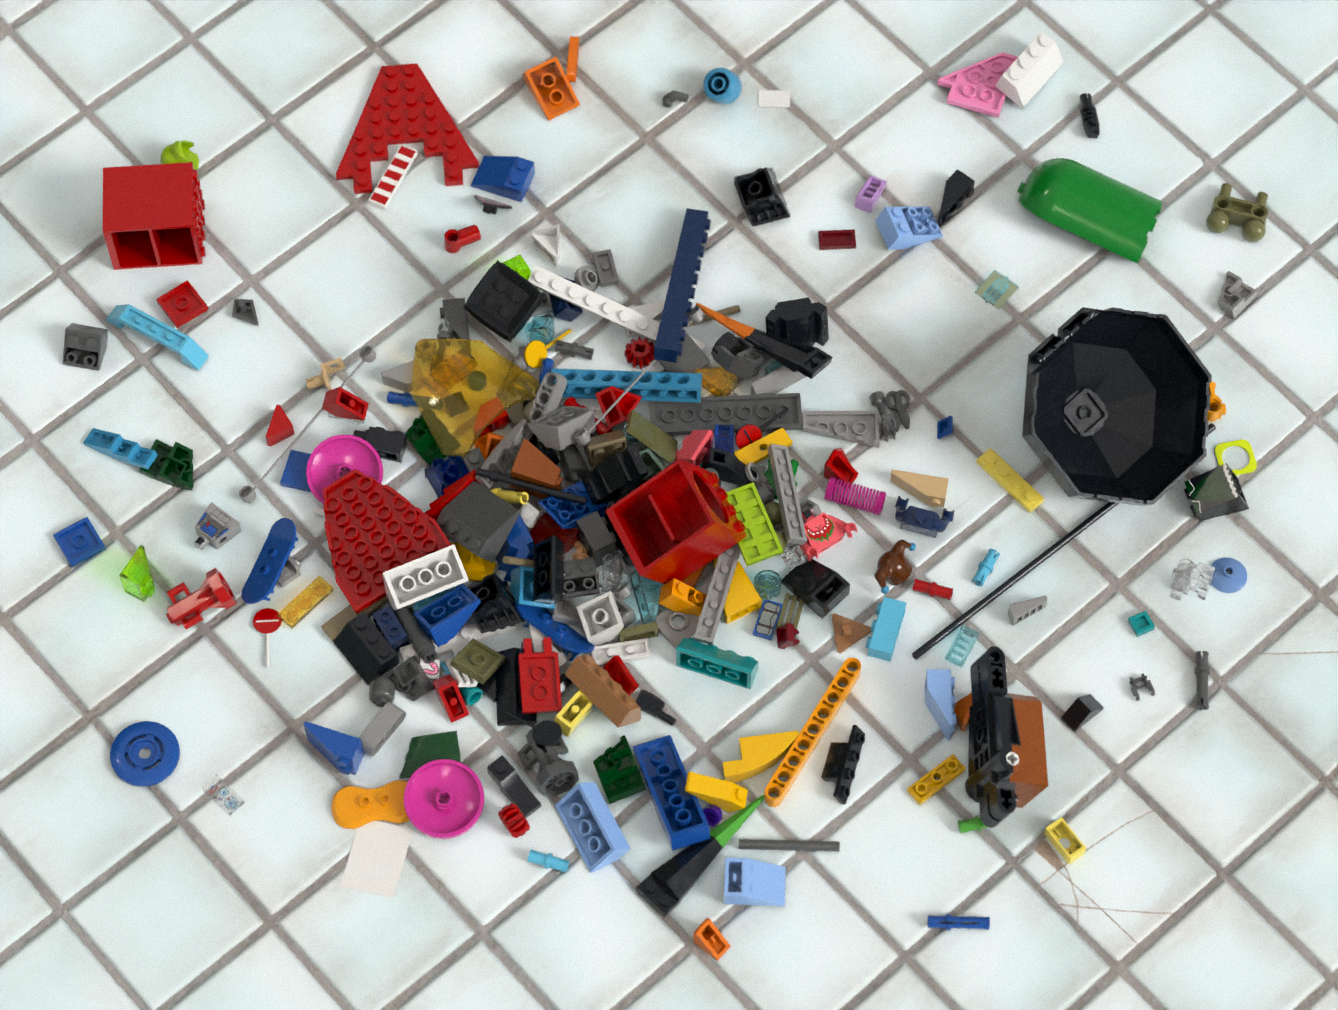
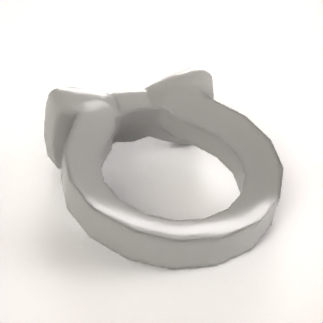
M753 462L745 465L746 476L751 482L756 484L758 481L764 483L769 481L764 474L766 469L764 465L758 467ZM751 467L759 474V479L753 477L750 471Z

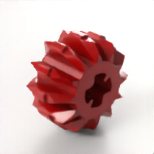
M640 336L637 341L631 339V344L627 343L626 350L624 351L627 363H632L633 368L639 365L640 369L643 368V365L648 366L654 360L653 342H649L647 338L641 340Z
M515 804L506 805L498 812L500 820L512 837L518 838L530 830L529 823Z

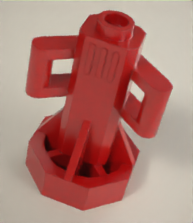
M214 568L206 573V579L200 589L193 593L190 592L184 582L167 591L173 604L167 607L169 613L166 616L171 624L175 623L177 626L183 624L187 630L203 620L202 612L209 608L229 609L236 605L237 602L221 572ZM184 591L187 596L177 601L175 595Z

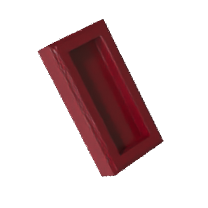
M855 229L818 231L819 250L856 249Z

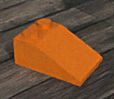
M557 57L539 64L522 74L529 91L548 121L580 106Z

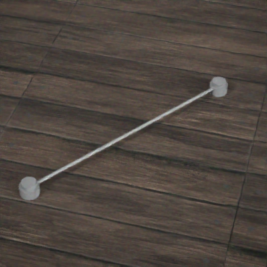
M699 306L692 308L691 313H687L690 319L688 326L692 322L698 323L704 318L703 311ZM654 359L588 431L586 428H583L574 434L573 438L578 444L583 446L590 442L589 433L657 360Z
M365 346L360 350L359 356L362 358V361L340 386L341 388L344 387L364 362L371 363L376 359V352L371 346ZM322 408L253 488L248 485L239 491V497L244 502L251 503L256 499L255 489L323 411Z

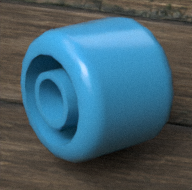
M715 68L706 75L703 88L705 94L711 100L720 104H730L740 96L742 84L740 78L734 72L725 68Z

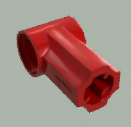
M474 224L458 231L455 229L446 231L444 235L445 250L449 253H456L462 246L481 240L477 225Z

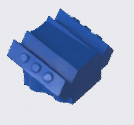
M520 515L496 557L499 565L498 570L506 572L503 580L511 582V571L519 566L503 563L504 556L530 560L534 558V541Z

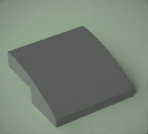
M687 332L685 341H681L683 345L681 356L678 355L676 363L657 360L667 372L697 373L710 362Z

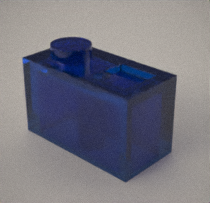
M715 425L714 448L727 451L733 456L734 425Z

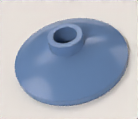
M1220 558L1210 566L1208 578L1211 585L1218 591L1235 593L1245 586L1247 571L1243 564L1236 559Z

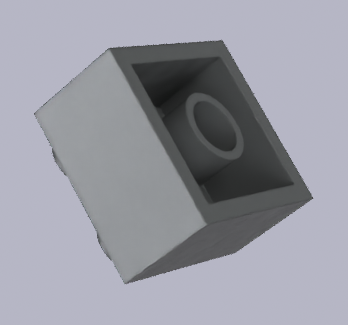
M596 511L577 520V538L586 548L590 558L594 557L596 568L614 560L616 556L615 551L617 550L615 542L617 540L612 531L609 532L607 529L608 524L603 516L600 517Z

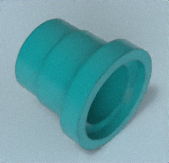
M459 687L462 697L469 706L476 704L483 695V691L478 687Z

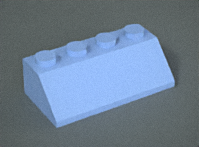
M595 782L578 783L555 805L590 872L597 871L619 860L631 849Z

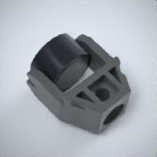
M730 332L723 334L716 341L711 352L713 359L725 370L745 380L757 376L766 359L760 349L750 345L741 337H735Z

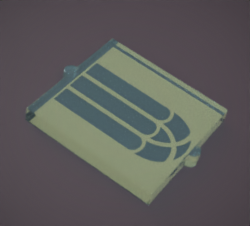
M994 270L976 289L975 294L983 298L986 303H990L997 309H1000L1017 291L1019 286L1010 281L1007 276L1005 277Z

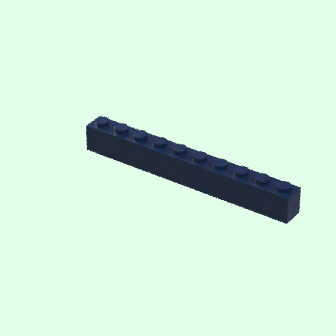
M686 209L654 346L655 360L676 363L678 355L681 356L683 345L681 341H685L686 336L684 327H688L689 323L687 313H691L692 302L690 300L694 299L696 290L693 287L698 284L699 274L696 273L701 270L702 260H700V257H704L705 247L703 244H707L708 239L706 230H710L711 219H708V211Z

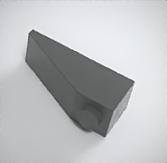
M465 298L442 300L443 307L440 308L441 319H445V326L447 328L448 324L450 325L453 337L465 353L471 355L467 314L463 307Z

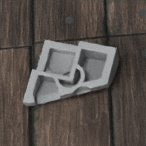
M1228 271L1225 284L1222 286V294L1219 297L1218 305L1228 316L1235 319L1258 296L1257 290L1244 284L1241 277Z

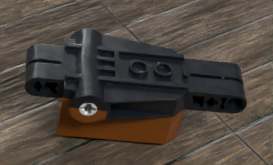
M996 646L986 650L970 667L973 705L969 707V777L965 781L966 793L971 799L979 803L981 821L989 828H994L1014 812L1016 807L1023 808L1048 787L1042 702L1037 697L1008 693L1005 655Z

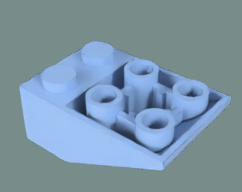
M930 206L885 207L875 219L888 250L906 249L943 237Z
M927 669L925 704L945 738L950 740L951 733L955 732L956 713H954L955 695H953L955 677H951V670Z
M725 857L724 904L785 906L786 867L748 858Z

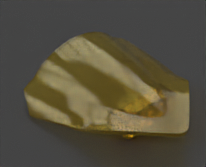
M422 339L416 344L411 394L443 455L465 457L479 435L494 418L516 403L534 400L541 385L538 379L479 340Z

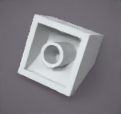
M612 591L577 606L588 642L595 646L615 639L624 627Z

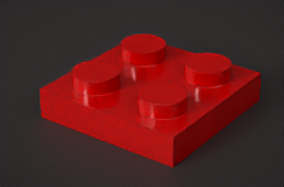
M188 280L156 299L158 305L176 328L181 327L208 310V306Z

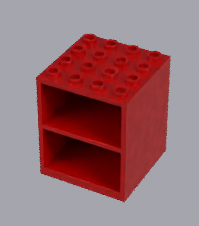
M192 162L103 168V234L114 270L202 264V257L206 256L205 246H203V241H205V231L203 230V226H205V216L203 215L205 201L202 189H200L197 169H194Z

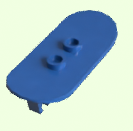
M281 518L271 527L261 552L242 589L241 597L245 603L255 604L262 600L270 601V598L267 596L270 593H274L273 589L292 549L295 548V541L298 542L295 524L289 518Z
M515 600L517 611L523 620L527 621L524 627H529L530 623L544 635L551 637L553 642L564 648L563 653L566 656L569 652L571 653L570 662L575 660L580 653H588L594 650V644L588 642L587 638L569 625L553 621L549 610L518 605Z

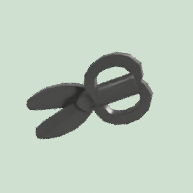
M904 390L890 391L885 397V402L890 410H894L893 415L896 419V428L894 430L896 432L899 431L900 420L905 429H909L910 418L905 409L910 405V396ZM901 395L904 396L906 400V403L904 405H902ZM891 396H893L895 405H892L890 403Z

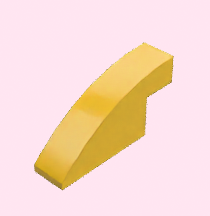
M790 731L739 738L741 760L723 762L724 780L733 783L743 781L773 767L786 756L798 737L799 732Z

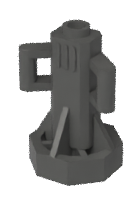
M531 729L526 735L527 744L517 753L525 770L531 769L538 762L539 770L536 779L542 795L555 797L569 791L579 780V776L573 761L563 760L557 755H565L569 751L564 740L561 737L556 743L557 746H541L534 741L533 729ZM532 751L534 755L528 759L527 754Z

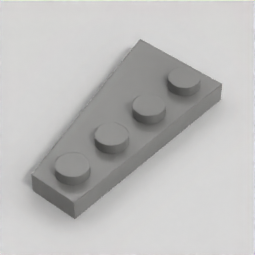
M878 411L802 412L803 432L879 447Z

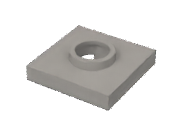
M666 608L653 618L651 622H657L658 631L677 649L683 638L690 639L694 637L700 617L675 612ZM676 616H681L686 622L682 627H675L671 621Z

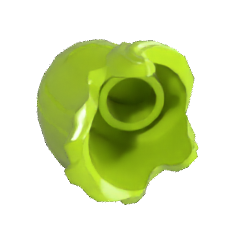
M183 140L166 146L161 153V164L192 162L194 169L198 171V155L189 150L194 146V143Z

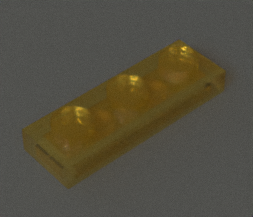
M318 576L278 613V618L293 629L334 591L333 587L321 576Z

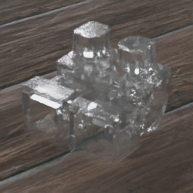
M1189 559L1180 560L1177 569L1174 568L1172 573L1170 597L1181 601L1183 594L1188 595L1189 591L1192 590L1198 593L1197 598L1205 600L1212 585L1215 567L1199 562V565H1196Z

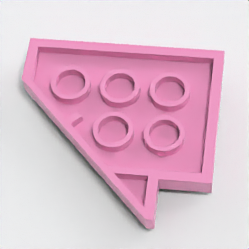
M1002 52L939 78L937 85L951 89L947 98L948 104L999 118L1006 95L995 85L1018 57Z

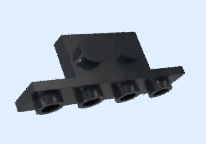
M853 725L848 742H831L821 776L824 781L837 782L833 797L841 804H846L847 798L850 795V788L855 777L857 763L860 759L861 748L865 742V733L857 725Z

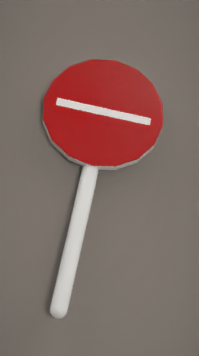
M270 608L258 611L253 618V625L256 631L266 634L267 668L270 666L269 634L278 631L282 624L281 615L278 611Z

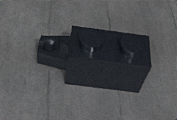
M371 426L369 430L354 431L353 436L360 437L370 443L381 459L402 462L407 447L406 434L400 431L393 432L382 427Z

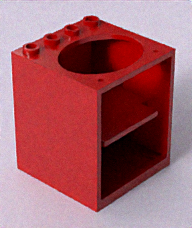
M678 459L605 510L640 576L663 584L668 583L673 578L683 581L747 537L744 531L746 529L744 524L736 517L737 511L732 504H729L727 500L728 495L719 486V478L714 472Z

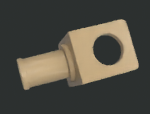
M341 358L320 364L321 374L306 379L308 389L312 390L325 385L329 391L332 390L329 374L346 368ZM333 364H339L337 367H330Z

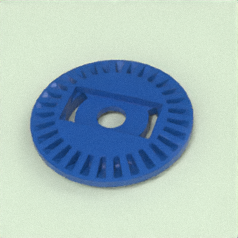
M152 721L134 723L123 729L113 741L110 750L111 765L117 776L130 785L140 787L156 785L167 779L175 770L180 757L179 743L173 732L166 726ZM144 748L151 751V755L146 759L139 756V752Z

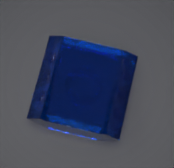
M462 453L451 454L446 460L436 458L432 461L430 467L424 469L425 478L428 479L437 494V499L445 494L443 489L469 473L461 458Z

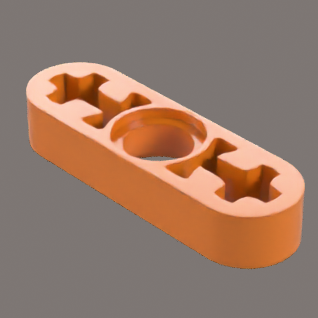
M570 36L566 76L569 82H576L579 36Z

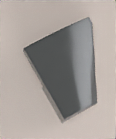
M415 656L408 658L382 676L389 678L396 686L395 689L405 693L407 698L413 702L434 690L431 681Z

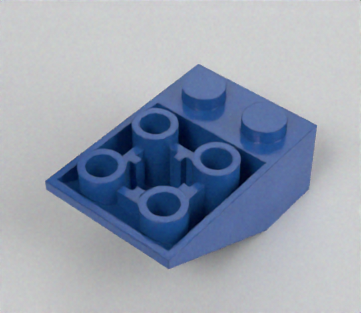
M582 481L562 491L587 498L586 505L549 496L538 503L561 529L577 528V520L596 511L600 517H604L605 510L607 509L606 503L593 506Z

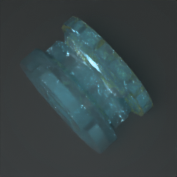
M763 570L756 574L754 588L761 599L772 600L780 595L781 577L777 572Z

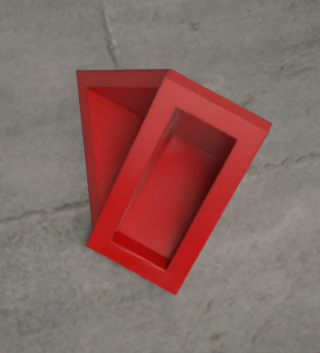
M610 386L595 394L603 414L625 390ZM627 392L604 417L608 427L612 428L627 421L629 412L635 409L642 397Z
M842 448L834 449L824 465V477L827 479L834 477L836 478V483L840 479V482L843 480V483L846 480V485L847 482L851 484L859 474L850 464Z

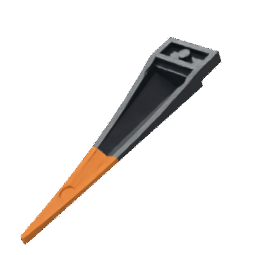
M699 303L695 305V307L699 306L703 313L795 373L800 372L812 379L832 361V356L817 347L763 332L726 317Z

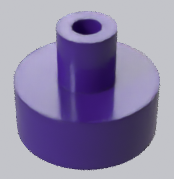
M708 805L703 809L709 826H715L722 820V811L716 805Z

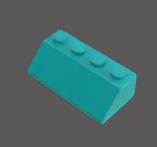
M683 638L676 649V666L751 690L758 671V661L753 657L737 655L732 650L725 651L715 645L700 643L694 640V638Z

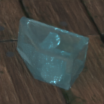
M548 314L534 317L525 328L527 342L539 340L545 346L550 343L555 335L554 315Z

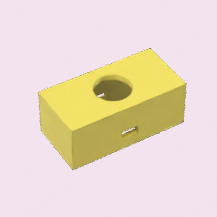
M1062 817L1045 828V836L1068 864H1071L1085 854L1086 847ZM1062 838L1068 839L1070 847L1065 849L1059 840Z

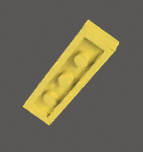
M991 448L977 459L976 463L1029 513L1044 502V498Z

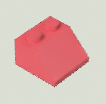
M693 430L689 436L687 435L684 438L680 451H676L674 462L682 459L699 467L710 447H713V431Z

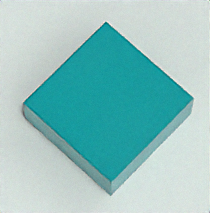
M1146 611L1128 618V623L1136 637L1155 629Z

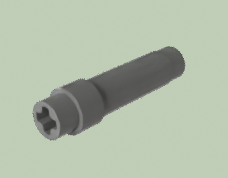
M405 606L393 611L405 630L417 656L426 664L434 662L438 657L435 646L431 639L426 636L409 608Z

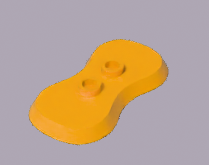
M394 780L377 788L349 785L339 789L334 794L331 803L335 822L343 828L355 829L378 820L393 823L410 821L404 807V791L408 781Z

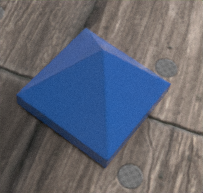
M953 416L937 422V439L944 438L954 432Z

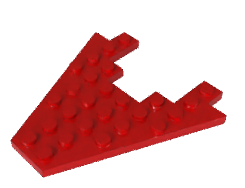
M417 63L381 66L336 172V180L353 179L354 194L373 193L371 162L388 161V145L424 142L425 157L443 156L445 186L464 185L462 169L479 168V162Z

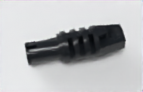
M1083 93L1080 95L1082 105L1080 113L1087 138H1098L1100 130L1097 110L1092 104L1091 94Z

